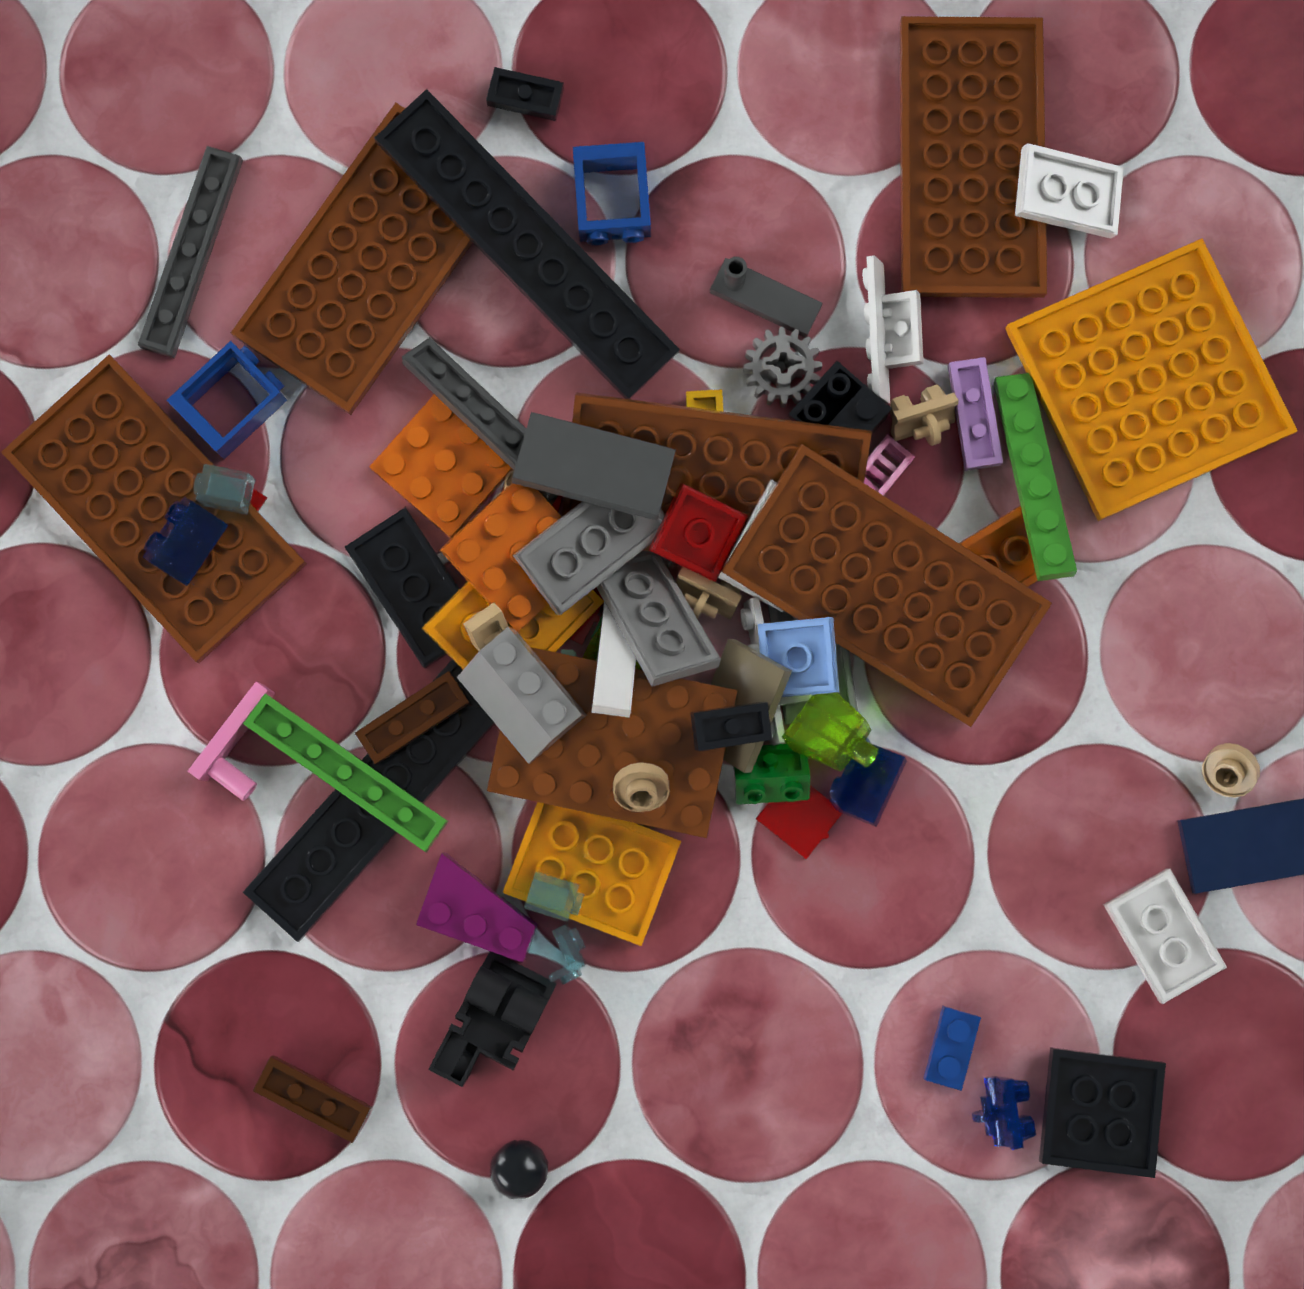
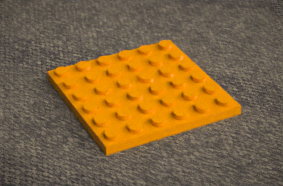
M1203 238L1011 322L1005 327L1026 373H1029L1033 380L1035 392L1097 521L1119 513L1298 431Z

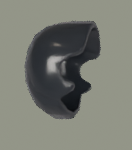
M528 1140L508 1142L497 1151L490 1162V1179L496 1191L509 1199L529 1198L536 1194L547 1180L548 1161L542 1149Z

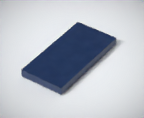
M1304 798L1177 820L1193 894L1304 875Z

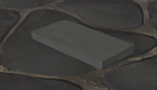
M531 412L513 472L512 483L658 521L676 449Z

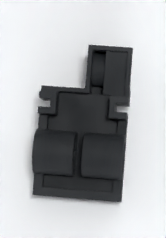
M489 951L483 965L473 979L459 1011L455 1015V1019L463 1022L462 1027L460 1028L451 1023L428 1070L461 1087L466 1083L480 1054L514 1070L519 1058L510 1053L512 1049L523 1052L557 983L500 954Z

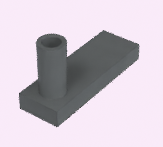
M740 257L725 258L710 288L711 294L784 327L791 332L797 329L799 330L798 335L804 338L808 336L823 304L747 268L745 260Z

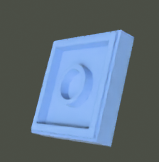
M833 617L758 624L760 653L792 670L782 697L840 693Z

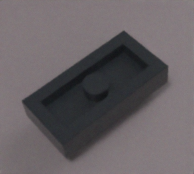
M494 67L486 98L487 106L556 121L564 91V82Z
M763 701L690 712L694 745L697 751L772 740L767 702Z

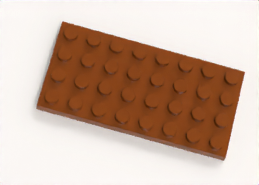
M901 16V292L917 290L920 293V297L1045 298L1047 295L1046 223L1015 216L1021 149L1027 143L1045 147L1043 17Z
M396 102L230 332L233 337L350 415H352L473 243L375 143L374 137L405 109Z
M110 354L1 451L9 462L197 663L203 661L307 564Z
M585 393L575 394L572 423L676 449L661 505V510L664 514H666L680 484L683 483L748 515L744 526L763 495L770 479L778 482L801 444L864 483L872 432L868 430ZM564 497L562 517L582 501ZM648 545V546H647L645 549H643V550L650 551V550H649L650 545Z
M803 444L800 445L721 570L727 576L798 620L833 617L836 644L972 727L1052 605V602Z

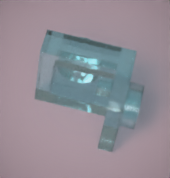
M567 923L552 931L567 965L548 975L551 982L560 979L562 985L581 976L580 968L586 965V961L580 951L586 948L578 929L575 927L570 930Z

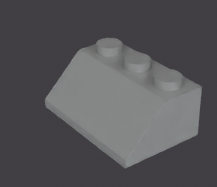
M507 627L482 648L457 677L528 764L533 762L587 716L520 634L510 627Z

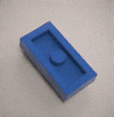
M942 1006L924 1080L962 1091L981 1017Z

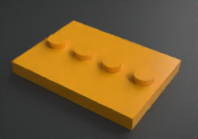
M467 581L422 629L464 670L479 651L473 646L463 623L472 618L477 612L488 607L489 604ZM592 590L561 615H556L550 605L547 604L518 633L530 647L556 652L604 601Z
M537 802L502 893L642 946L681 841L633 822Z

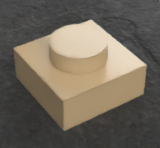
M495 603L477 612L472 618L463 623L473 646L478 651L509 627L503 612Z

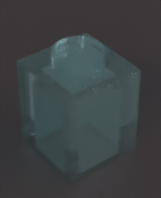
M204 464L202 473H198L195 478L194 494L197 495L196 500L206 507L248 515L255 479L248 472Z
M535 871L524 908L568 922L571 914L578 916L585 894L578 892L580 887L578 883Z

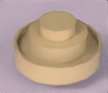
M1225 743L1217 745L1209 751L1202 764V775L1206 784L1214 792L1225 797L1236 798L1245 796L1253 790L1260 777V765L1256 757L1248 749L1238 744Z
M642 762L630 764L620 769L614 777L613 794L615 801L629 811H652L662 806L668 799L670 793L668 776L662 768L654 764Z

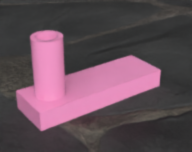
M259 682L254 683L188 769V772L198 780L209 781L212 777L242 801H245L252 794L257 783L225 760V758L248 730V727L243 723L263 695L268 694L273 697L275 694Z

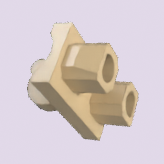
M937 384L927 387L922 391L920 398L922 403L913 405L909 397L905 395L893 398L890 403L892 408L890 411L892 418L891 435L893 439L898 441L913 436L915 440L925 437L931 446L939 444L941 442V432L949 430L950 424L955 422V406L959 402L955 393L946 395Z
M682 567L678 574L676 583L690 607L694 609L693 612L697 619L701 613L713 619L718 613L731 620L742 597L740 589L724 580L718 584L685 567Z

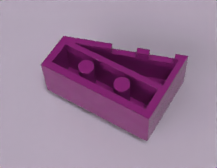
M441 853L416 923L417 926L522 963L527 958L538 926L536 922L492 890L481 879L469 872L447 853Z

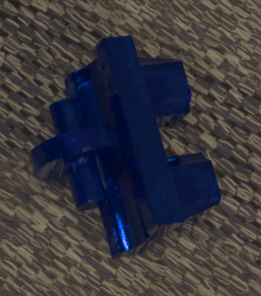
M998 1076L985 1077L984 1082L987 1096L980 1097L982 1110L972 1113L973 1122L985 1124L986 1135H993L994 1146L1010 1147L1012 1150L1024 1148L1023 1141L1036 1135L1035 1123L1032 1117L1029 1115L1019 1116L1017 1103L1029 1101L1030 1091L1028 1082Z

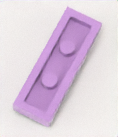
M986 358L950 362L947 367L951 390L959 400L958 405L955 406V414L965 471L1001 466L1003 458Z

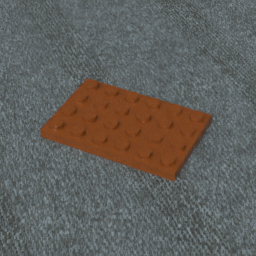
M530 647L587 716L530 764H528L503 732L499 730L487 791L707 838L726 747L703 751L695 750L690 712L735 706L738 690L682 678L652 687L643 670L635 669L630 718L591 713L597 661ZM641 762L654 764L662 768L668 776L670 788L668 799L662 806L652 811L635 812L621 807L615 801L613 781L620 769L630 764Z

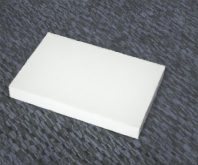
M1027 143L1021 149L1015 216L1112 239L1118 235L1124 167Z
M1171 869L1161 871L1103 904L1159 1003H1166L1227 968Z

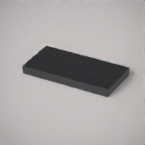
M405 507L346 545L345 549L423 668H427L447 655V653L422 627L460 589Z

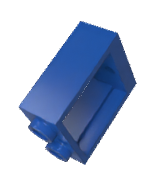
M645 142L573 147L580 242H587L589 245L597 246L608 243V240L623 239L626 243H637L643 241L645 237H651ZM637 169L641 217L587 221L584 173Z
M232 341L227 343L166 400L223 459L227 458L287 401L280 392L285 386L270 370L264 375L255 366L260 360L245 345L239 349ZM239 363L266 390L269 396L223 438L192 405Z

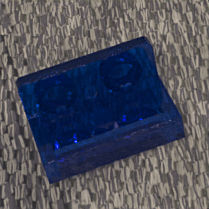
M184 497L181 502L175 501L170 506L165 515L167 522L161 531H155L149 537L144 546L146 553L143 558L188 586L228 527V524L192 500Z
M861 735L857 744L852 743L846 753L845 764L847 765L842 776H837L829 791L830 802L836 811L877 827L905 767L906 758L871 744L867 737Z

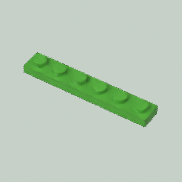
M1029 373L995 377L993 386L1037 581L1074 577L1077 567L1033 380Z
M268 694L263 695L243 723L424 852L430 849L448 823V820Z

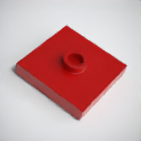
M681 483L649 550L716 582L748 515Z

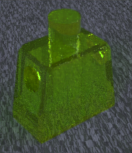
M839 693L812 695L782 735V739L791 750L838 771H842L851 759L867 768L873 763L879 751L878 748L866 741L872 730L866 719Z

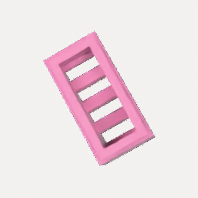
M887 434L868 457L866 474L878 483L881 488L879 489L866 477L864 484L884 496L915 456ZM884 450L899 462L900 465L896 467L881 454ZM875 462L876 464H878L882 469H884L886 472H888L891 476H890V477L886 476L883 472H881V471H880L877 467H875L872 463Z

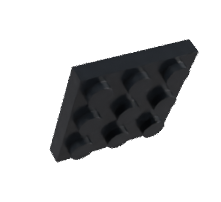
M1050 1047L1039 1162L1056 1166L1155 1178L1166 1063Z

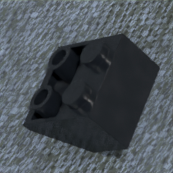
M836 361L788 416L792 421L868 430L873 434L887 419L892 408L842 364Z

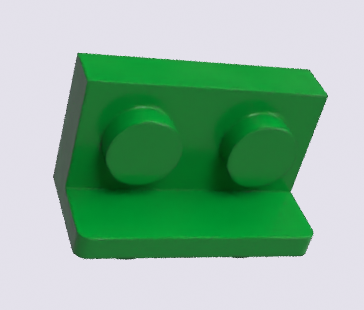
M805 742L762 745L752 772L744 773L733 766L735 798L738 805L794 802L810 798V769Z

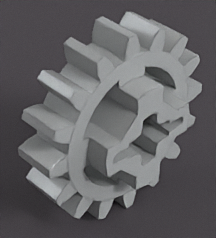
M780 327L777 336H773L772 332L768 329L764 334V342L758 338L753 340L752 345L756 351H746L745 358L751 362L744 364L743 372L752 374L747 378L746 385L747 387L757 386L754 394L756 398L763 394L767 395V405L769 406L773 403L774 399H779L781 408H785L787 400L790 398L797 405L801 401L800 393L806 395L812 389L809 384L815 385L821 378L813 373L822 369V362L813 360L820 351L818 348H808L811 341L809 336L802 341L799 340V330L797 329L792 332L791 336L786 335L784 327ZM775 347V351L770 357L760 359L768 349ZM790 347L797 350L802 356H797ZM778 362H785V367L788 368L787 373H781L780 367H777ZM802 375H806L797 386L790 388V384L795 378H801ZM763 378H768L776 388L767 384Z

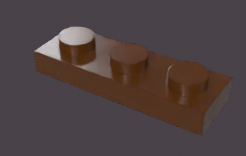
M448 671L355 732V735L374 764L377 765L470 704L452 674Z
M274 1055L269 1058L253 1089V1092L351 1143L356 1140L372 1109V1106Z

